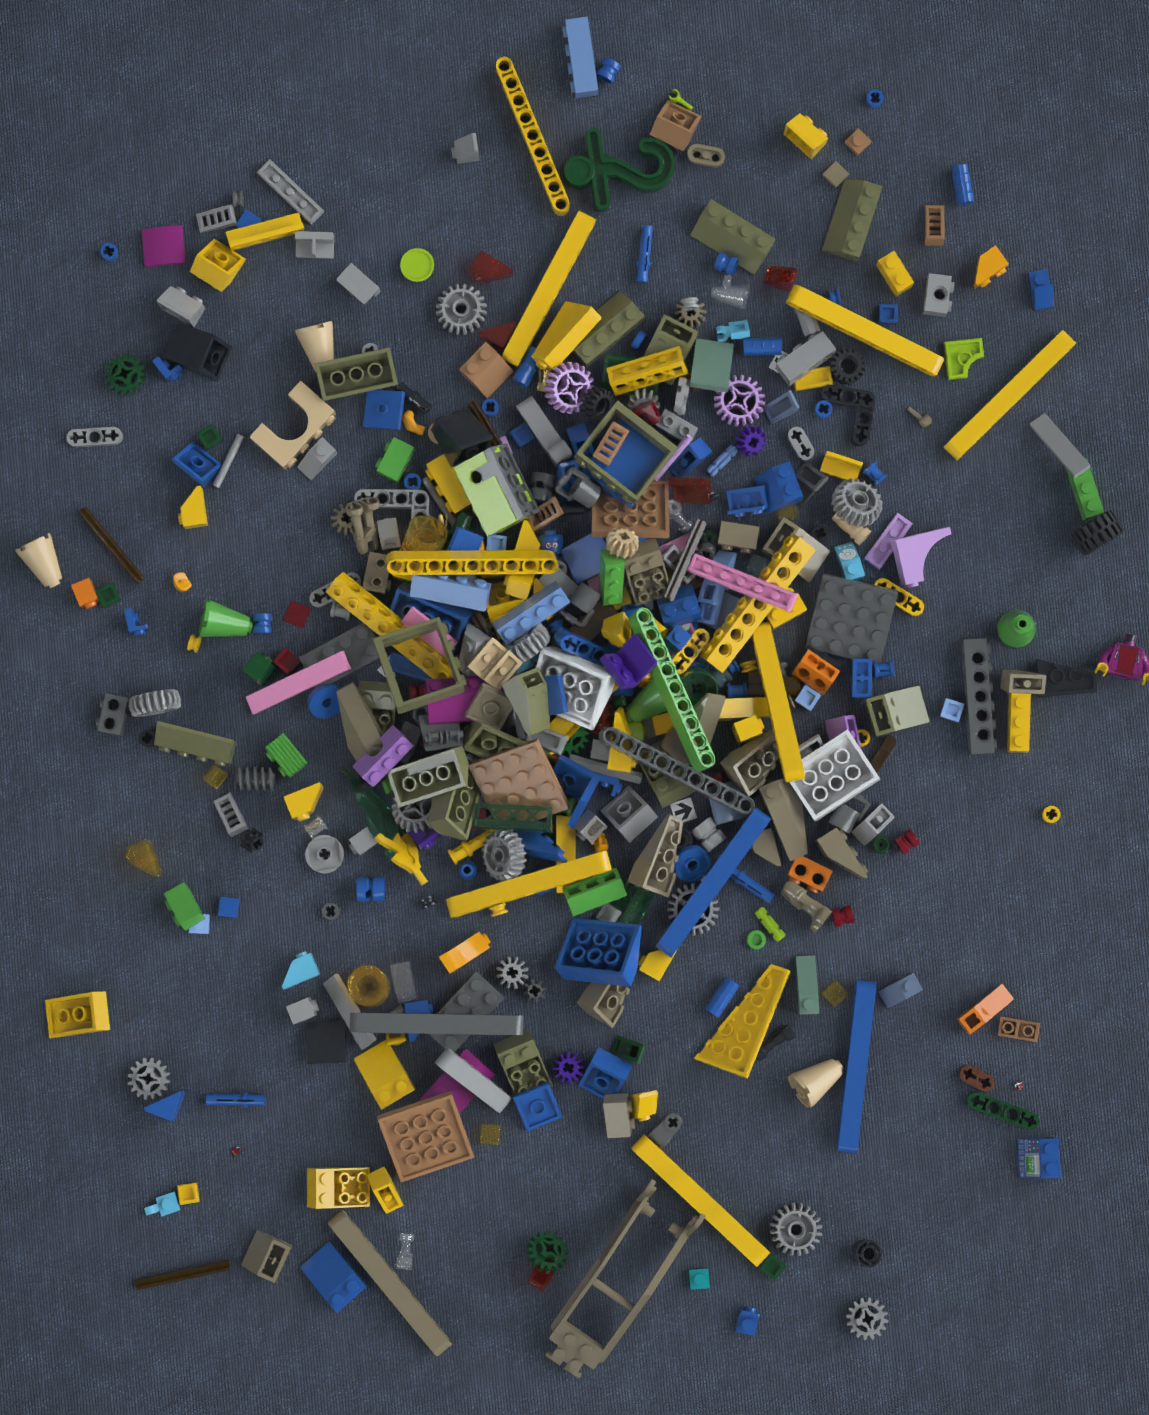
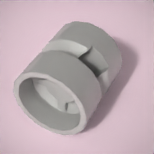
M711 817L691 831L697 840H702L701 845L707 853L727 838L721 829H716L717 825Z

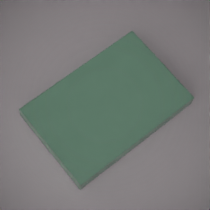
M696 338L690 387L728 392L734 344Z

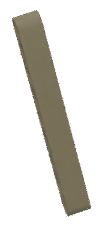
M341 1210L328 1221L331 1229L430 1350L438 1357L452 1345L451 1340L347 1213Z

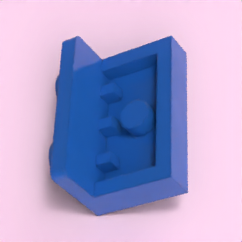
M765 485L726 491L729 505L728 515L733 514V517L745 516L744 512L751 511L752 515L763 513L764 509L768 508Z

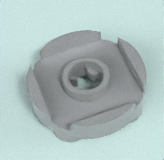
M679 377L673 411L675 415H685L690 379Z
M320 835L313 838L308 844L305 858L313 870L327 874L334 872L342 865L344 849L336 838L329 835ZM322 849L330 852V857L328 856L327 860L319 856V853H322Z

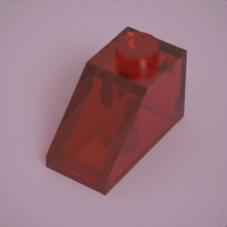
M482 250L469 268V273L472 274L471 278L477 282L483 281L488 283L510 278L514 274L513 269Z

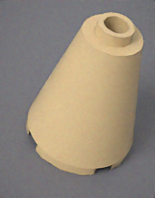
M332 321L295 330L315 372V363L334 359Z
M48 533L45 534L46 539L44 536L39 537L21 546L22 551L20 548L15 551L45 587L49 585L52 588L60 584L59 580L62 579L52 537Z
M829 1059L792 1073L788 1076V1081L791 1088H795L798 1092L796 1096L807 1108H811L843 1075V1066L838 1060Z

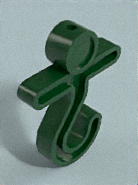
M590 128L586 132L588 158L574 156L564 166V179L569 187L581 190L587 188L592 182L595 208L597 211L604 213L610 208L609 179H617L642 193H654L662 190L670 183L674 175L675 158L672 150L664 142L656 138L641 139L638 146L639 153L642 156L653 157L659 163L657 172L651 175L644 174L623 161L603 152L600 131L597 128Z

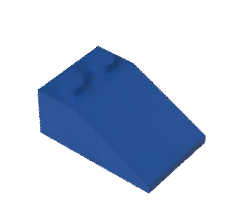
M330 1241L300 1266L336 1313L367 1287V1283Z

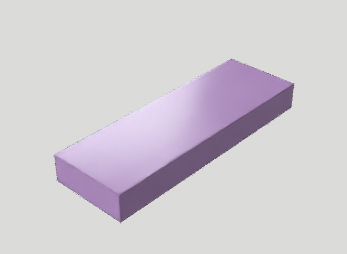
M897 513L864 560L880 570L893 552L891 540L903 538L913 523Z

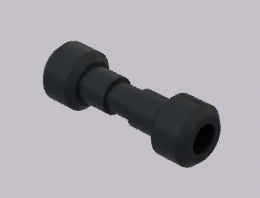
M790 1025L782 1027L779 1034L774 1036L769 1042L767 1041L761 1045L756 1057L757 1061L766 1058L767 1053L778 1044L780 1045L784 1041H791L796 1037Z

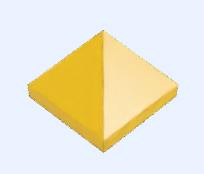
M385 1033L387 1046L400 1045L406 1041L405 1033Z

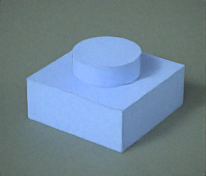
M488 536L486 550H506L507 536Z
M804 685L794 701L811 711L821 695L807 685Z
M946 698L940 717L958 723L964 704Z
M203 914L205 920L189 928V933L209 934L210 915Z

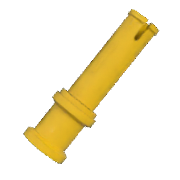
M495 825L468 842L463 841L458 847L447 850L454 864L457 865L458 861L467 856L471 857L474 851L483 847L486 836L490 832L498 830V826Z

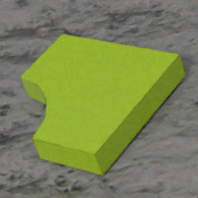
M982 338L943 343L948 380L966 379L970 365L974 361L984 358Z

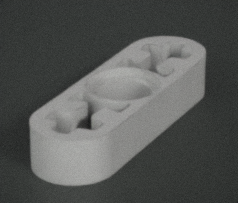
M117 427L73 429L67 434V442L75 448L118 445L123 440V434ZM105 431V435H112V432L115 431L119 437H116L115 441L108 437L105 438L106 442H103L104 435L102 432ZM93 432L100 434L98 442L90 441V435ZM83 433H86L87 443H84V439H78L77 443L71 440L74 434H77L79 437H85Z
M354 572L347 574L349 577H353V579L357 578L356 582L361 585V578L358 574ZM332 582L310 594V603L314 607L322 608L335 600L329 595L331 599L327 600V597L321 599V604L313 601L316 599V594L323 596L325 594L323 590H327Z

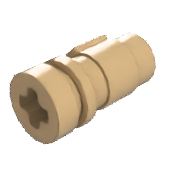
M837 513L832 517V520L842 530L847 532L851 539H855L854 542L858 545H861L871 533L867 527L863 528L860 525L856 528L854 524L849 526L848 521L842 522L843 518L837 517Z

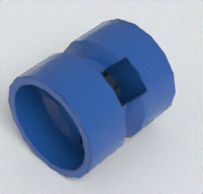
M357 877V902H369L370 899H373L374 902L385 901V877H373L372 880L368 877Z

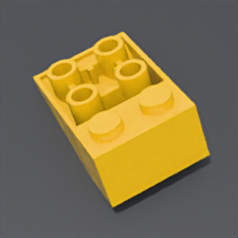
M370 1167L307 1168V1207L315 1209L369 1207L370 1182L367 1174L370 1173Z

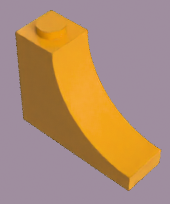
M478 932L439 958L448 972L453 973L490 948L488 944L491 941L485 933L481 934Z

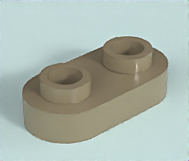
M694 144L689 147L687 152L688 160L697 165L718 168L725 160L723 150L717 147ZM698 152L700 157L695 158L693 154ZM717 156L719 160L713 161L712 157Z

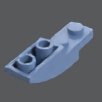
M719 550L713 561L734 569L737 553ZM704 579L697 601L701 603L700 612L702 619L696 622L717 626L725 590L729 591V588Z

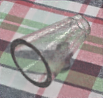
M724 275L723 286L712 287L711 298L745 310L749 295V285H730L732 276Z

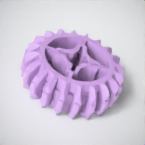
M567 362L566 365L560 363L559 368H553L554 373H548L551 377L550 380L545 379V382L549 383L548 386L544 387V390L549 391L545 397L550 398L548 403L554 404L553 408L555 410L559 409L562 413L567 411L568 414H572L573 411L579 412V407L583 404L581 399L585 398L583 396L584 393L588 394L587 390L589 388L592 389L593 385H590V383L594 379L588 378L591 373L585 371L584 366L579 367L578 363L573 365L571 362ZM569 373H575L580 381H573ZM561 379V384L559 387H557L558 382ZM568 385H573L571 386L570 391H567V387H569ZM558 395H566L570 403H564Z
M734 375L733 382L729 379L728 390L731 391L733 399L727 405L724 404L726 392L715 391L720 396H714V400L719 401L714 404V408H721L717 411V415L724 413L721 420L724 421L728 417V424L730 425L732 420H734L736 427H738L739 421H742L743 426L746 425V420L752 424V416L758 419L759 415L756 412L762 413L763 409L759 406L765 405L764 401L759 400L765 397V394H758L762 391V387L755 389L758 382L754 381L750 384L751 377H748L747 381H743L744 375L740 376V380H737L736 375ZM735 387H744L750 392L741 393ZM736 396L744 399L741 405L735 403ZM754 396L755 406L749 412L746 402ZM739 409L744 415H735L728 410Z

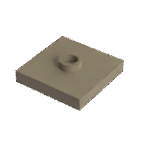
M482 683L467 708L465 717L500 730L512 711L513 706L503 691Z

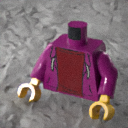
M1125 634L1123 644L1115 643L1100 655L1094 673L1101 670L1103 677L1105 674H1110L1136 681L1142 679L1141 684L1145 686V682L1149 681V660L1143 652V648L1135 647L1136 636Z

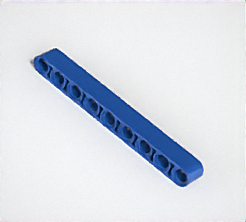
M755 807L656 944V948L670 958L674 955L767 826L771 817Z
M856 980L837 1141L838 1152L857 1154L876 994V982Z

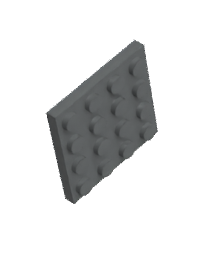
M823 573L805 648L809 645L821 652L851 659H872V664L873 662L881 663L898 590Z

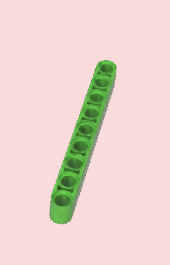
M640 608L630 615L629 625L633 634H638L657 661V665L650 672L692 767L696 771H704L714 765L715 756L652 613L647 608Z

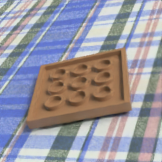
M652 481L632 508L601 491L597 501L592 506V537H607L613 528L618 529L621 527L622 529L628 528V531H635V535L638 538H669L668 481Z
M538 738L469 763V769L499 829L510 830L567 810L570 807Z
M451 1091L377 1116L400 1182L474 1158Z

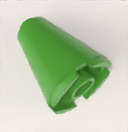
M205 600L203 606L205 610L203 615H201L199 625V637L246 636L247 632L251 633L253 622L250 621V617L212 600Z
M1010 610L1000 618L997 630L999 638L1004 644L1017 648L1031 642L1035 635L1036 627L1033 618L1027 612Z
M653 678L626 707L627 712L625 714L630 722L635 721L639 723L667 711Z

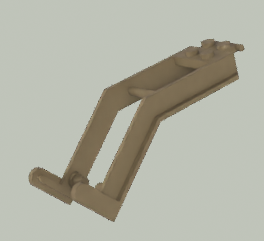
M653 1179L642 1189L596 1262L551 1324L552 1333L549 1339L556 1343L557 1347L553 1353L547 1351L545 1356L559 1366L563 1361L567 1364L564 1369L578 1379L582 1375L578 1371L583 1364L594 1370L598 1363L606 1360L649 1300L688 1237L700 1226L705 1218V1215L701 1213L699 1216L695 1215L685 1227L682 1225L680 1227L674 1222L671 1224L668 1231L674 1234L676 1241L634 1304L598 1280L597 1276L614 1253L637 1215L644 1213L651 1218L655 1212V1209L649 1206L647 1202L648 1198L656 1190V1187H654L656 1181ZM591 1285L629 1310L604 1346L566 1321Z

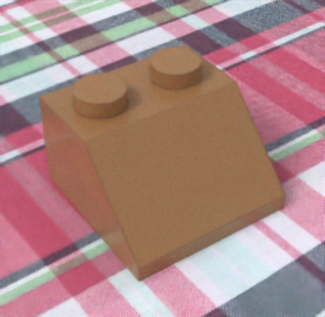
M668 100L658 114L650 135L670 144L675 149L684 151L702 116Z
M487 342L459 369L460 373L487 399L514 372Z

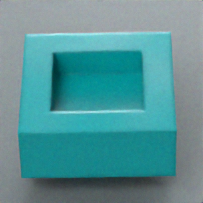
M708 1268L689 1269L691 1290L710 1288Z

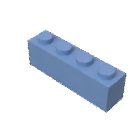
M588 17L566 19L565 26H562L563 37H567L568 44L565 45L566 56H570L571 62L567 63L568 73L573 76V81H570L571 93L575 92L576 98L598 95V85Z
M413 575L410 596L485 611L489 602L491 583H487L482 579L471 580L462 575Z
M554 581L492 624L505 644L508 645L569 604L570 600L557 581Z

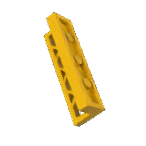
M295 213L226 232L230 250L234 251L295 235V231H304V226L300 214Z
M677 346L608 367L607 373L609 383L615 396L686 375L688 370L683 360L681 348ZM680 366H681V368H682V369H679V370H676V371L672 370L673 368L680 367ZM662 373V375L654 376V374ZM640 378L644 379L643 381H640V382H637V381H636L637 379H640ZM620 384H626L625 386L620 387V388H617V387H616L617 385H620Z
M556 815V845L565 852L562 856L567 862L576 860V829L567 825L571 817ZM556 861V865H559V864H562V863H563V862H557V861ZM576 881L557 887V893H564L563 888L576 883Z

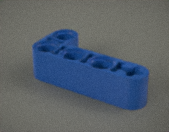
M560 629L554 634V642L564 651L602 667L604 665L600 658L604 654L617 653L621 648L611 645L609 640L606 646H603L565 629Z

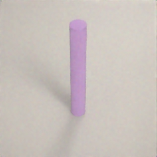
M687 434L677 445L678 449L654 480L658 481L692 441L693 438Z

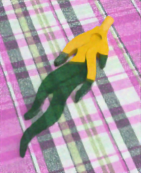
M341 766L340 770L351 782L356 802L371 817V819L367 817L364 820L371 835L379 844L387 848L384 852L385 855L399 867L405 869L410 874H414L421 885L426 884L428 880L420 870L421 865L414 840L405 829L400 827V824L397 830L392 812L384 801L370 788L365 791V794L374 803L375 806H373L364 793L358 790L359 781L350 770Z

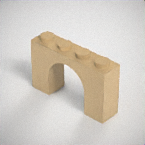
M302 381L293 388L288 396L308 416V426L304 434L294 440H284L276 436L262 423L250 436V439L284 470L287 467L291 468L297 462V456L300 453L304 454L310 447L309 443L313 439L317 440L323 433L321 430L326 425H331L335 420V411Z

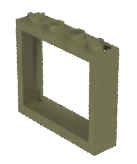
M617 400L573 458L576 459V463L579 466L588 468L593 477L606 482V486L610 490L620 493L624 501L629 504H635L678 447ZM614 414L666 454L636 494L584 455L585 451Z
M440 617L373 638L374 646L398 714L465 692L464 685H467L465 676L459 673L460 662L457 656H453L452 651L455 649L452 640H447L446 634L448 629L445 622L441 623ZM437 631L456 685L403 702L385 647Z

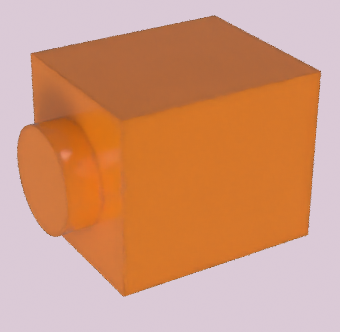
M90 578L71 585L81 608H93L100 601Z

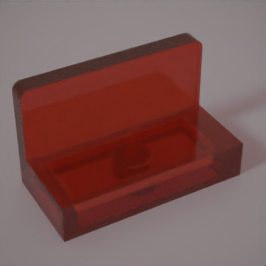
M703 478L668 479V485L675 488L674 503L709 504L711 481Z

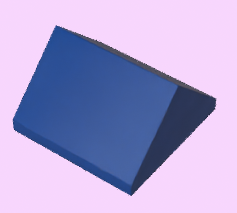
M194 442L190 443L171 460L174 465L203 488L206 487L222 466L220 462Z
M456 527L447 551L479 550L484 537L476 531ZM451 561L449 564H455L457 561Z
M184 1090L144 1107V1110L173 1121L177 1118L186 1093Z

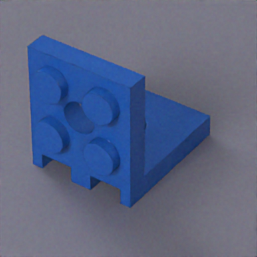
M560 755L553 771L555 775L566 783L564 794L570 798H576L578 802L567 824L574 829L602 776ZM566 776L572 777L574 781L568 780Z

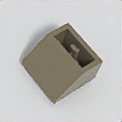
M257 1229L241 1266L275 1283L293 1245Z

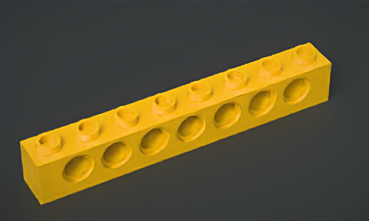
M792 533L784 540L780 550L774 553L771 562L762 569L758 578L787 589L816 550L801 537ZM793 552V557L789 559V555ZM782 568L781 573L777 575L778 569ZM747 595L742 597L733 612L727 615L721 628L715 631L712 640L703 647L702 653L699 656L723 673L772 609V605L759 600L754 605L756 599ZM747 614L746 619L742 621V617ZM735 629L734 635L731 636L732 630ZM724 644L723 649L719 651L720 646Z
M344 572L337 576L326 590L328 595L379 636L407 628L401 623L402 618ZM420 637L392 645L432 679L453 678L447 658Z

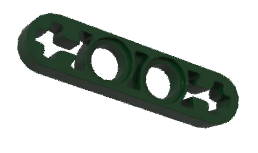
M972 1092L967 1096L966 1102L971 1109L1029 1130H1033L1039 1125V1117L1033 1112L978 1092ZM977 1095L978 1100L985 1102V1098H987L988 1100L985 1103L984 1107L985 1110H981L983 1105L980 1104L972 1106L973 1102L970 1101L971 1098H975ZM991 1102H996L999 1105V1110L996 1113H991L988 1109ZM1009 1109L1017 1111V1117L1014 1120H1010L1007 1117ZM1021 1112H1024L1023 1116L1030 1118L1032 1115L1035 1124L1027 1126L1028 1122L1021 1120V1124H1019Z

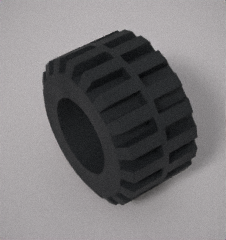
M1108 510L1074 531L1071 537L1083 556L1122 534L1124 528L1112 510Z

